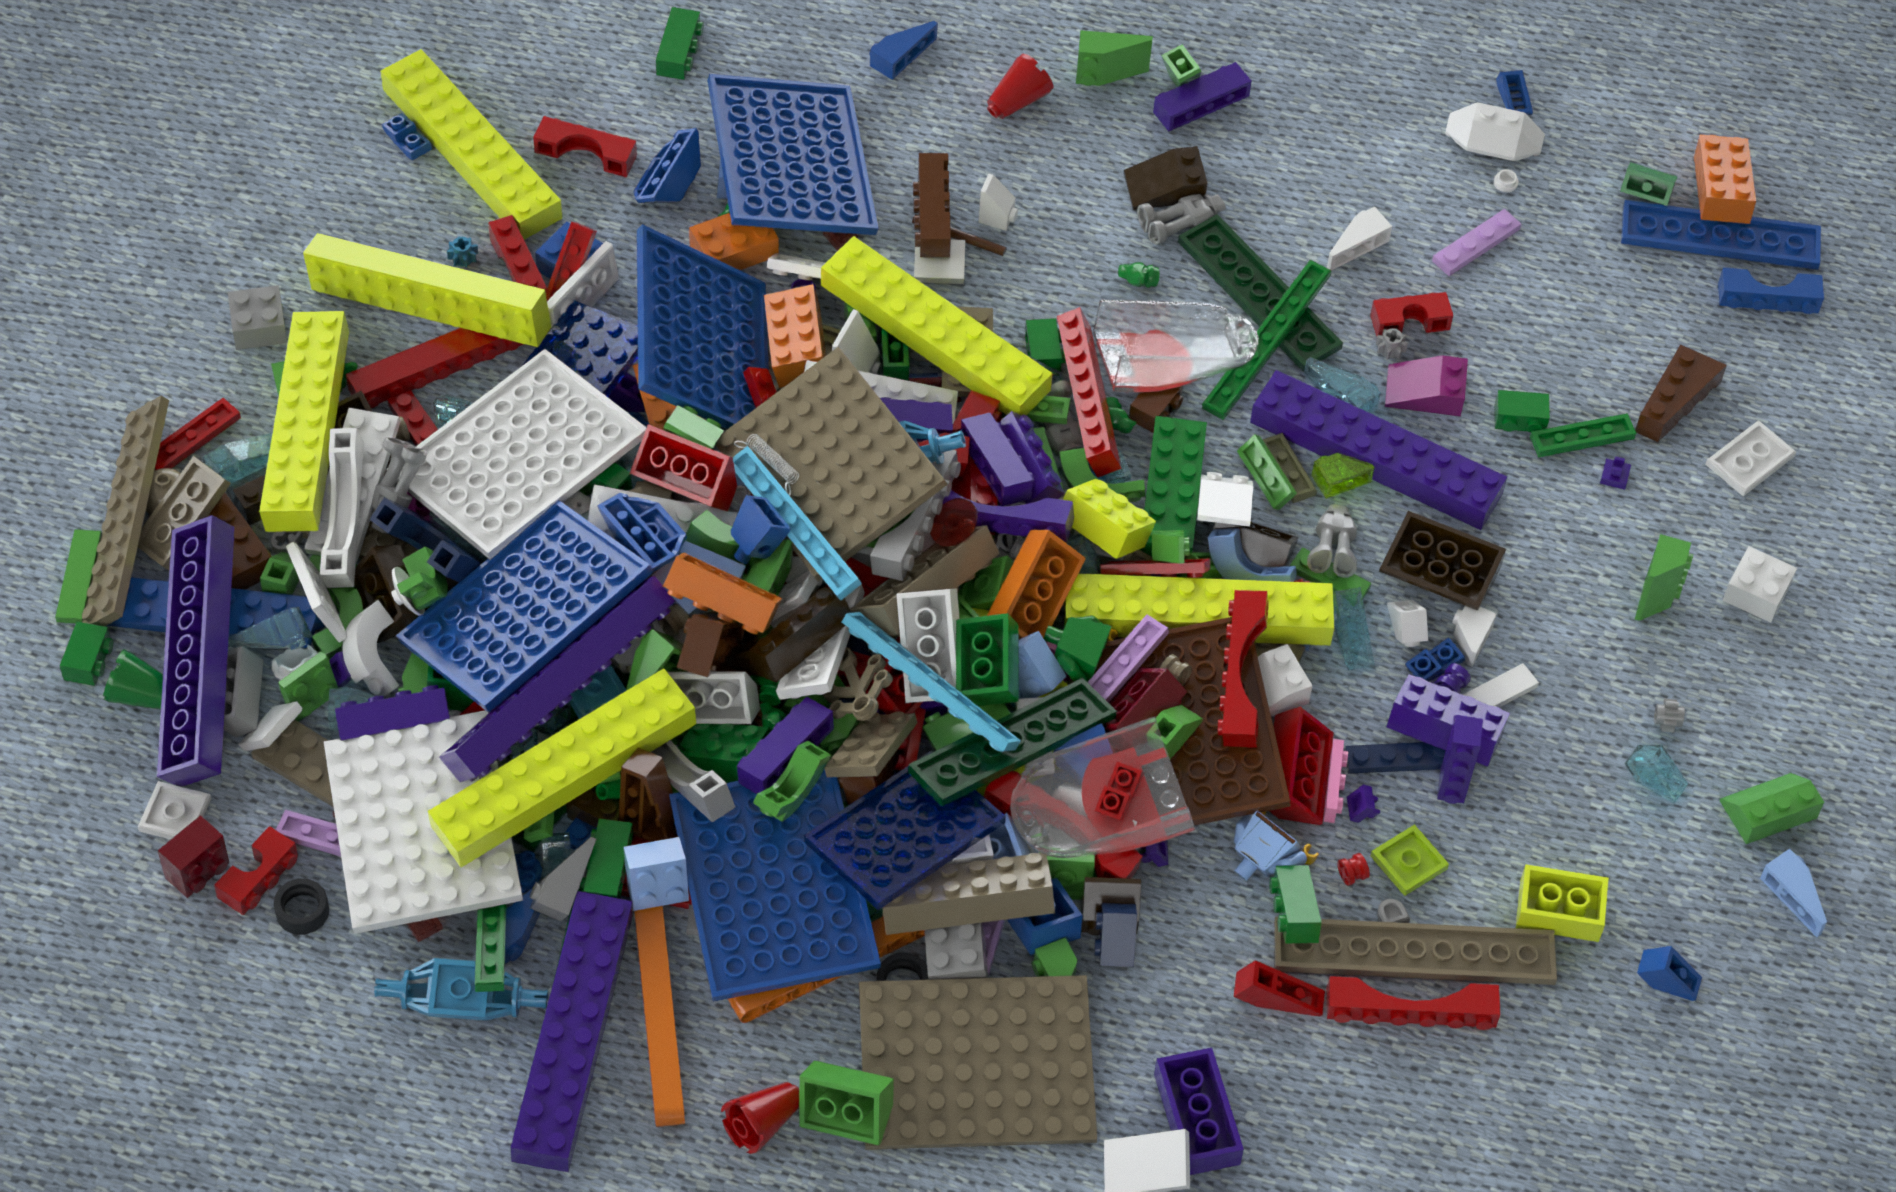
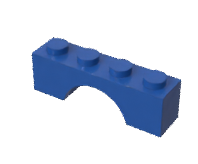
M1723 267L1718 281L1719 306H1728L1730 308L1742 307L1755 310L1768 309L1780 312L1794 311L1811 314L1819 313L1824 300L1822 275L1797 273L1791 283L1781 287H1771L1755 280L1748 269Z

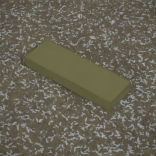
M1280 433L1263 439L1297 492L1291 499L1292 503L1316 496V488L1284 434Z

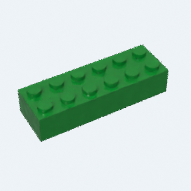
M1156 416L1144 510L1156 521L1152 531L1184 530V537H1189V551L1192 553L1207 422ZM1152 532L1145 547L1139 549L1152 556Z

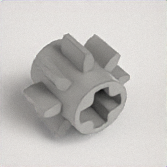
M1396 328L1384 329L1382 336L1377 335V353H1382L1386 359H1400L1401 352H1406L1408 343L1405 342L1406 334H1402Z
M1664 698L1663 705L1656 704L1654 724H1660V729L1663 732L1674 733L1675 726H1683L1685 709L1684 707H1679V702L1675 699Z

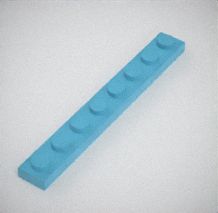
M746 446L733 457L736 475L754 496L768 499L791 528L787 535L788 538L836 596L842 600L859 587L862 583L752 450Z
M861 612L846 613L842 623L849 628L850 634L866 641L869 644L870 650L877 654H882L889 660L888 664L906 673L911 683L926 689L931 699L943 703L949 708L948 711L951 715L967 722L972 732L987 738L992 748L1000 752L1016 750L1021 742L1020 739Z

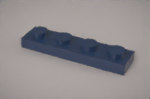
M1425 742L1351 745L1345 746L1344 751H1348V774L1439 770L1441 769L1446 750Z

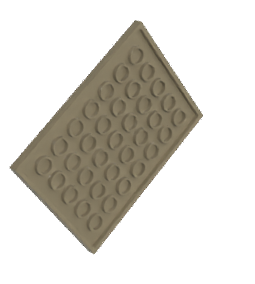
M839 347L723 432L716 444L721 453L734 457L744 449L736 447L734 445L735 441L749 442L750 445L754 438L760 436L798 472L797 477L796 472H793L792 476L787 479L789 483H793L789 484L791 488V495L789 496L844 562L948 485ZM742 442L735 443L736 445L741 447L747 446ZM748 445L785 490V483L787 481ZM792 542L793 550L817 582H819L822 577Z
M1087 975L859 982L862 1071L894 1078L893 1106L880 1145L865 1142V1150L1097 1143Z

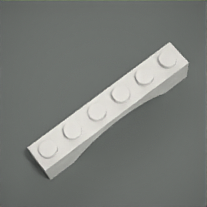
M357 428L330 429V517L326 540L321 551L320 576L327 588L354 587L364 441Z

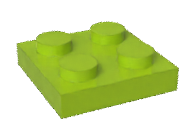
M1415 824L1372 850L1370 855L1404 896L1448 870L1449 863Z

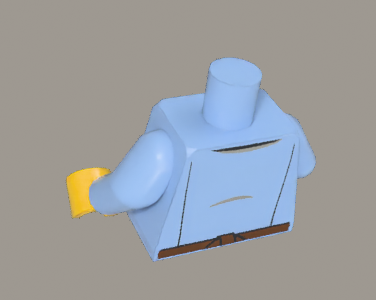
M1256 811L1254 814L1245 815L1236 823L1234 835L1235 850L1243 860L1234 871L1245 881L1251 877L1256 869L1266 877L1275 874L1276 866L1311 865L1316 861L1319 853L1309 854L1308 852L1312 847L1309 843L1303 847L1302 851H1299L1301 849L1299 843L1265 817L1266 811Z

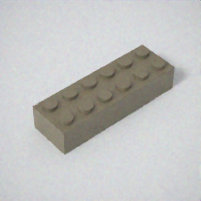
M979 526L950 530L914 558L913 568L911 571H907L903 581L889 578L850 609L851 613L861 612L889 636H892V638L899 637L897 593L956 588L958 591V586L972 580L978 570L992 564L991 560L1000 554L988 527Z
M1046 852L1014 857L1005 856L983 861L975 860L959 864H945L928 868L919 867L912 870L890 871L879 874L886 935L1055 913L1053 888Z

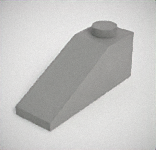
M590 837L542 881L534 884L530 893V898L533 899L530 909L562 921L569 915L594 847L595 838Z

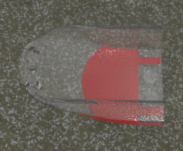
M1100 300L1093 335L1114 392H1153L1187 385L1246 364L1255 356L1259 341L1257 331L1243 316L1240 315L1236 318L1227 313V308L1214 304Z
M1155 716L1037 759L1021 774L1022 777L1016 788L1013 789L1011 796L1012 818L1022 839L1036 851L1057 858L1127 851L1159 843L1195 830L1190 810L1184 800ZM1117 761L1144 772L1138 789L1121 821L1094 811L1103 787L1108 784Z

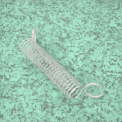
M760 436L756 437L758 438L755 440L757 442L754 445L752 444V446L751 443L749 445V442H734V445L738 448L745 447L736 445V442L749 445L787 481L785 483V491L787 492L788 484V495H791L789 484L793 483H789L787 479L790 478L788 476L791 473L793 474V472H796L797 477L798 472ZM757 443H758V445H759V444L764 445V443H765V446H762L760 449H759V447L757 448V446H755V445H756Z

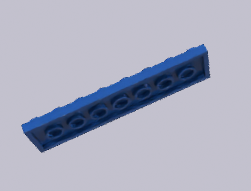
M1625 200L1622 214L1621 244L1818 270L1821 257V226L1752 217L1750 224L1701 220L1700 210Z
M131 577L123 617L106 626L166 632L169 581ZM231 588L229 640L307 648V645L311 646L312 636L315 634L319 617L312 610L306 596Z

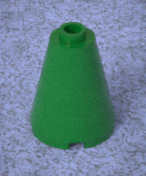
M123 649L116 660V663L120 665H117L114 671L111 670L107 680L103 700L161 710L163 674L130 651Z

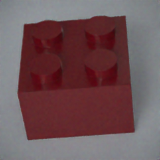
M201 815L157 850L165 879L186 898L190 897L193 893L200 892L213 876L223 873L230 863L223 835Z

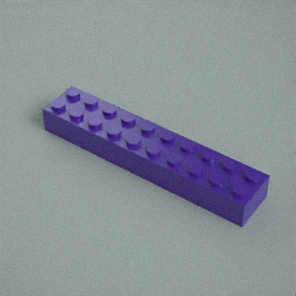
M1278 370L1274 372L1252 407L1250 423L1275 435L1283 433L1285 438L1294 444L1479 530H1482L1503 495L1507 476Z
M213 515L172 530L157 777L180 787L221 774L234 526Z
M656 576L645 579L441 754L439 758L459 782L466 780L473 782L477 778H483L492 770L490 764L497 760L502 761L513 751L510 748L518 742L522 743L532 735L531 728L548 721L553 716L550 711H553L558 706L561 708L573 698L571 693L578 689L582 690L592 682L593 679L590 676L598 671L599 673L604 671L612 664L611 658L617 654H623L632 646L630 641L636 637H642L652 628L649 624L656 620L659 621L671 611L669 606L675 602L674 598L667 593L668 591Z
M581 891L576 893L510 1147L511 1162L569 1173L633 918V901Z

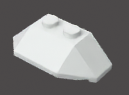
M1478 102L1450 113L1445 132L1448 137H1451L1466 151L1511 161L1525 159L1532 155H1540L1545 133L1526 113Z

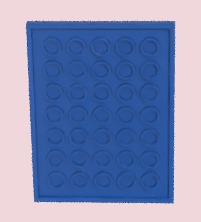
M709 74L707 82L732 225L877 235L879 227L850 85Z
M642 224L637 229L638 389L675 406L679 405L682 408L685 405L698 412L697 416L706 420L710 418L727 429L756 409L743 372L748 367L767 368L769 370L768 332L764 301L766 283Z
M558 500L492 559L488 558L453 587L446 597L435 602L424 614L416 618L396 637L401 644L489 713L654 571L646 561Z
M824 769L803 803L783 822L775 817L763 814L760 808L753 804L757 794L740 785L739 781L727 783L735 808L714 822H711L680 792L669 794L677 836L680 838L686 858L688 888L713 1002L881 968L837 777H827Z

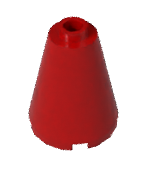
M1023 53L1017 57L987 100V110L993 117L1004 119L1048 95L1054 88L1053 82L1046 70L1040 71L1036 67L1038 62L1031 56Z
M784 1082L724 1103L721 1108V1113L725 1111L726 1118L722 1120L723 1126L735 1145L739 1148L745 1146L750 1149L746 1152L749 1154L760 1151L799 1109V1088L794 1084Z

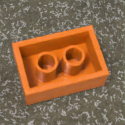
M730 213L689 227L690 247L738 270L767 261L769 257L779 253V238L773 228L732 225Z

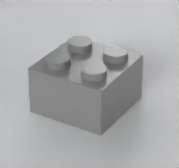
M279 285L228 292L232 332L236 350L287 343Z
M982 923L925 930L929 980L989 978L986 940Z

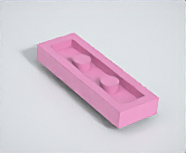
M1333 739L1323 822L1334 823L1336 813H1342L1344 798L1339 797V790L1344 791L1346 774H1341V767L1346 768L1348 751H1343L1344 740Z

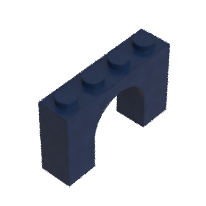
M385 497L369 519L388 534L402 539L419 550L427 547L434 551L427 563L446 577L457 582L462 581L483 563L419 514Z

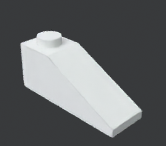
M1376 207L1367 211H1361L1353 218L1329 253L1328 269L1333 270L1389 242L1392 225Z

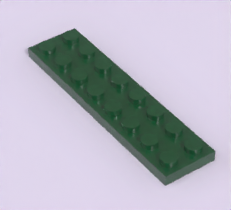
M1218 214L1178 236V243L1259 327L1289 288ZM1307 307L1279 347L1304 372L1341 350L1343 342Z
M1081 678L997 720L998 723L1021 740L1016 750L997 751L990 746V741L987 738L973 732L910 763L908 773L942 807L1061 747L1073 737L1101 723L1104 725L1116 719L1117 711L1088 682Z

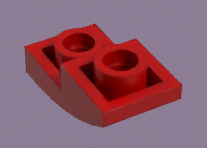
M1117 761L1108 784L1103 787L1094 811L1121 821L1138 789L1144 772Z

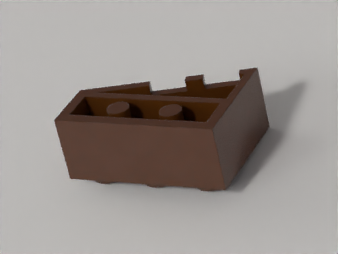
M637 748L621 766L619 821L632 823L633 835L650 842L677 837L669 794H673L663 757Z

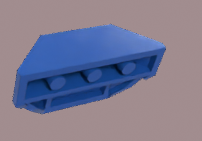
M697 128L678 130L673 135L674 139L666 143L655 155L633 191L638 203L678 202L684 198L685 192L691 182L694 181L701 167L699 131Z
M618 493L597 505L614 539L650 564L654 572L674 561L676 556L679 555L687 535L658 502L639 497H628L627 494Z

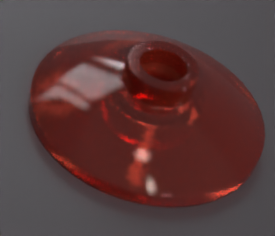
M955 498L942 504L940 514H936L933 519V527L930 532L932 539L937 544L946 547L957 545L966 540L977 524L978 512L971 501L964 498Z

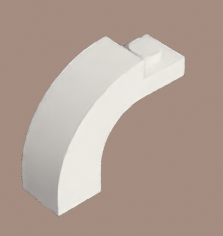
M379 600L355 616L347 626V636L343 640V657L355 684L363 679L375 696H386L396 689L399 684L382 663L377 651L379 634L394 622Z

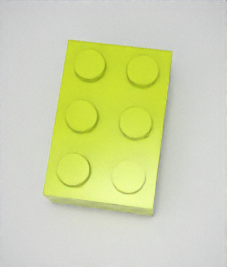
M1093 479L1070 488L1066 491L1063 500L1073 501L1074 522L1072 528L1116 559L1145 547L1156 523L1145 510L1135 507L1128 502L1125 496L1117 494L1101 480Z
M1525 864L1520 879L1515 928L1554 930V935L1599 942L1605 926L1609 878Z

